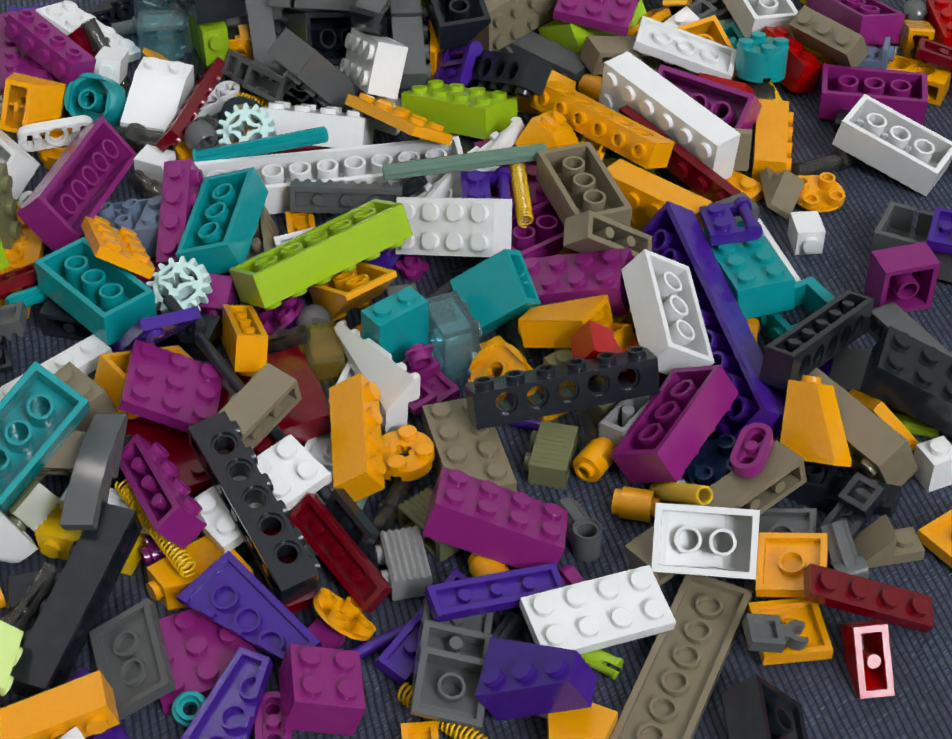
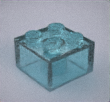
M186 9L138 12L137 30L141 59L147 57L142 53L144 47L162 54L169 61L173 62L178 61L184 53L194 54L190 14Z
M456 291L426 298L428 300L429 344L434 346L431 354L440 363V372L450 380L471 375L472 371L469 370L471 361L481 351L479 337L482 336V327L479 320L472 317L467 302L462 301Z

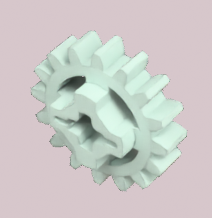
M244 103L243 109L240 110L234 105V113L232 114L225 111L226 121L219 120L218 122L223 129L216 131L217 135L222 138L218 141L220 146L232 144L231 140L234 142H244L277 135L275 128H272L275 123L272 118H268V112L265 109L260 112L257 104L250 109L247 103ZM253 118L258 119L263 125L254 123Z
M184 256L180 257L179 262H175L172 257L169 258V265L167 266L159 263L160 271L154 272L152 275L154 281L146 282V285L154 291L157 311L160 310L162 314L170 313L163 304L164 298L161 295L165 297L172 295L183 309L198 306L199 311H201L199 304H208L209 300L206 294H210L213 291L210 286L212 280L203 264L198 265L195 258H192L187 263Z

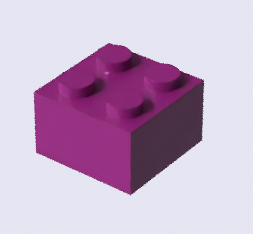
M926 242L871 251L863 295L875 299L873 309L889 302L896 303L905 312L931 308L940 262Z
M289 644L278 670L282 729L353 736L366 710L359 651Z

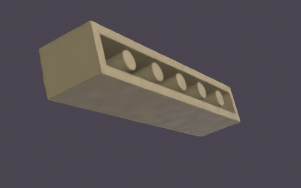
M776 440L765 468L759 475L752 478H742L731 471L709 486L713 491V500L705 506L760 510L761 515L807 482L804 460L801 456ZM654 526L625 545L630 569L646 565L652 567ZM653 572L659 586L677 574Z

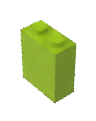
M190 15L193 44L204 69L217 57L225 61L228 49L230 48L228 29L224 20L197 25Z

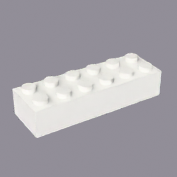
M627 51L604 62L599 103L616 112H619V108L625 105L630 106L726 180L732 176L741 135L738 131Z

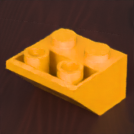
M16 72L11 74L5 81L0 129L17 134L18 129L24 125L61 119L66 84Z

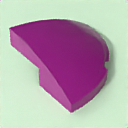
M434 357L433 363L422 370L414 371L411 370L409 365L406 366V371L409 374L416 372L421 377L420 397L408 403V410L413 415L422 414L423 405L451 401L460 397V388L440 372V363Z

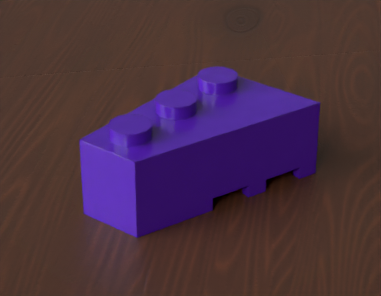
M491 637L475 697L497 721L588 708L592 705L598 676L576 650Z

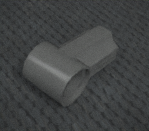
M570 497L559 500L557 505L562 509L568 510L566 537L572 544L573 557L581 562L597 560L601 556L602 550L601 523L596 519L590 518L577 500H572Z
M847 520L836 521L816 528L818 533H828L827 568L866 579L870 578L866 560L862 555L857 554Z

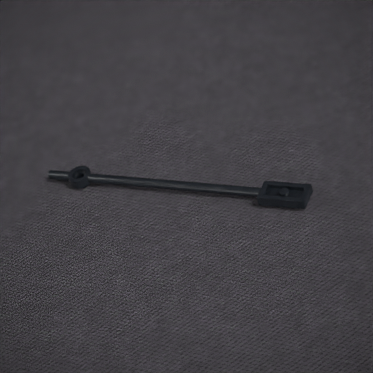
M168 295L163 299V304L170 312L183 310L172 295ZM201 315V319L178 331L177 336L183 343H196L234 392L238 393L245 384L205 336L206 323ZM278 424L269 433L276 443L287 436ZM327 485L322 487L316 493L325 503L331 514L367 556L379 537L380 532L345 489H334L332 492Z

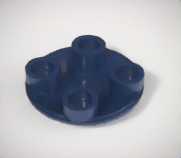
M723 434L718 438L706 440L700 448L699 454L693 458L685 470L688 478L697 485L710 486L732 471L730 455L736 443V438L730 434Z

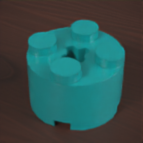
M760 31L751 32L750 37L738 39L735 73L738 72L737 76L740 79L754 83H763V78H771V83L783 80L786 75L789 40L784 37H766V33Z
M82 73L75 81H71L68 84L64 94V106L69 111L71 117L86 115L94 121L102 115L112 127L119 124V118L122 116L126 104V92L116 81L95 73Z

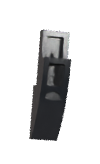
M804 462L807 482L786 497L807 507L817 508V510L829 514L839 502L838 495L852 478L837 476L836 466ZM876 482L885 488V493L873 515L892 517L901 498V486Z

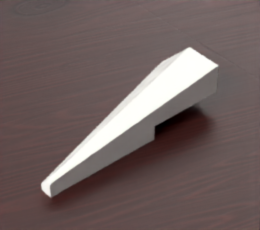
M519 117L511 118V124L501 133L493 132L488 143L481 148L475 146L467 153L512 147L525 127L522 119ZM499 166L445 173L433 185L430 182L424 185V192L417 197L462 198L461 172L474 170L481 172L495 171Z
M339 321L333 328V331L355 375L361 373L370 382H374L380 390L379 407L382 415L381 426L384 432L388 433L403 425H407L408 403L420 397V375L416 372L409 374L403 362L395 363L388 351L370 338L362 339L358 329L350 330L347 327V321Z

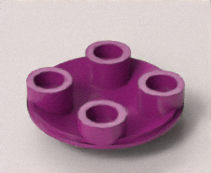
M288 297L282 300V304L277 308L266 310L259 307L256 313L268 337L282 331L292 323L301 311L303 301L300 297Z

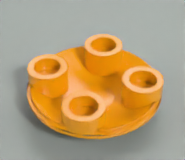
M823 172L820 175L798 176L805 182L797 200V204L810 211L831 212L844 204L846 194L843 187L835 181L836 177L834 174Z
M321 588L313 598V605L317 613L338 633L354 640L367 641L376 631L375 625L364 616L363 610L351 596H348L345 600L336 596L331 590Z

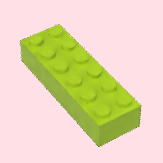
M374 199L230 268L229 272L240 301L270 310L279 307L282 304V300L288 297H298L305 294L307 288L314 284L321 285L332 280V275L339 272H349L357 267V263L379 257L381 255L380 252L387 248L394 249L402 246L405 243L404 240L413 236L402 203Z

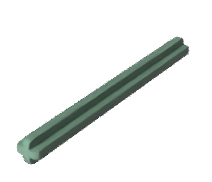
M546 143L384 164L382 166L384 180L390 181L537 161V152L547 150Z

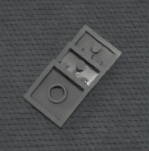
M424 598L414 663L410 703L411 715L467 726L478 730L482 729L485 707L475 697L489 641L493 637L490 634L493 612L435 622L427 600Z

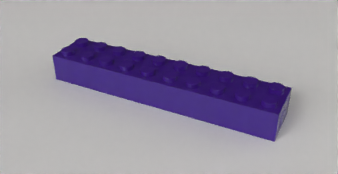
M667 201L641 232L653 236L652 252L689 266L715 362L713 365L722 366L739 392L731 404L730 410L724 414L717 424V433L719 437L723 434H730L737 441L740 431L745 426L751 423H764L771 427L773 438L775 439L782 430L785 400L780 390H776L770 384L759 380L764 356L694 212Z

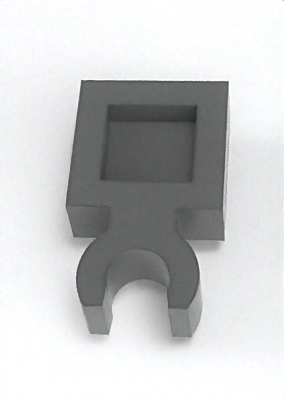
M746 613L742 621L749 651L782 653L785 646L793 650H803L809 641L808 637L796 635L801 634L805 627V623L799 620L782 624L778 615Z

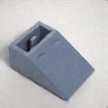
M161 195L148 199L138 200L133 198L124 202H105L96 216L110 221V226L120 230L121 227H126L136 232V237L141 240L147 255L156 257Z

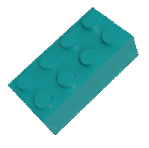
M254 167L204 177L176 252L178 259L184 256L188 263L192 258H195L198 265L203 264L209 274L228 273L230 268L246 261L268 195V190Z
M743 221L736 223L738 228L745 226ZM703 230V233H704V235H705V237H706V239H707V241H708V243H709V245H710V242H709V240H708V237H707V235H706V232H705V230ZM763 234L757 240L710 245L745 319L795 309V278Z
M85 237L34 261L39 289L107 346L115 343L139 319L157 316L154 291L126 269L95 257Z
M36 361L0 401V510L3 514H5L90 412L89 400Z

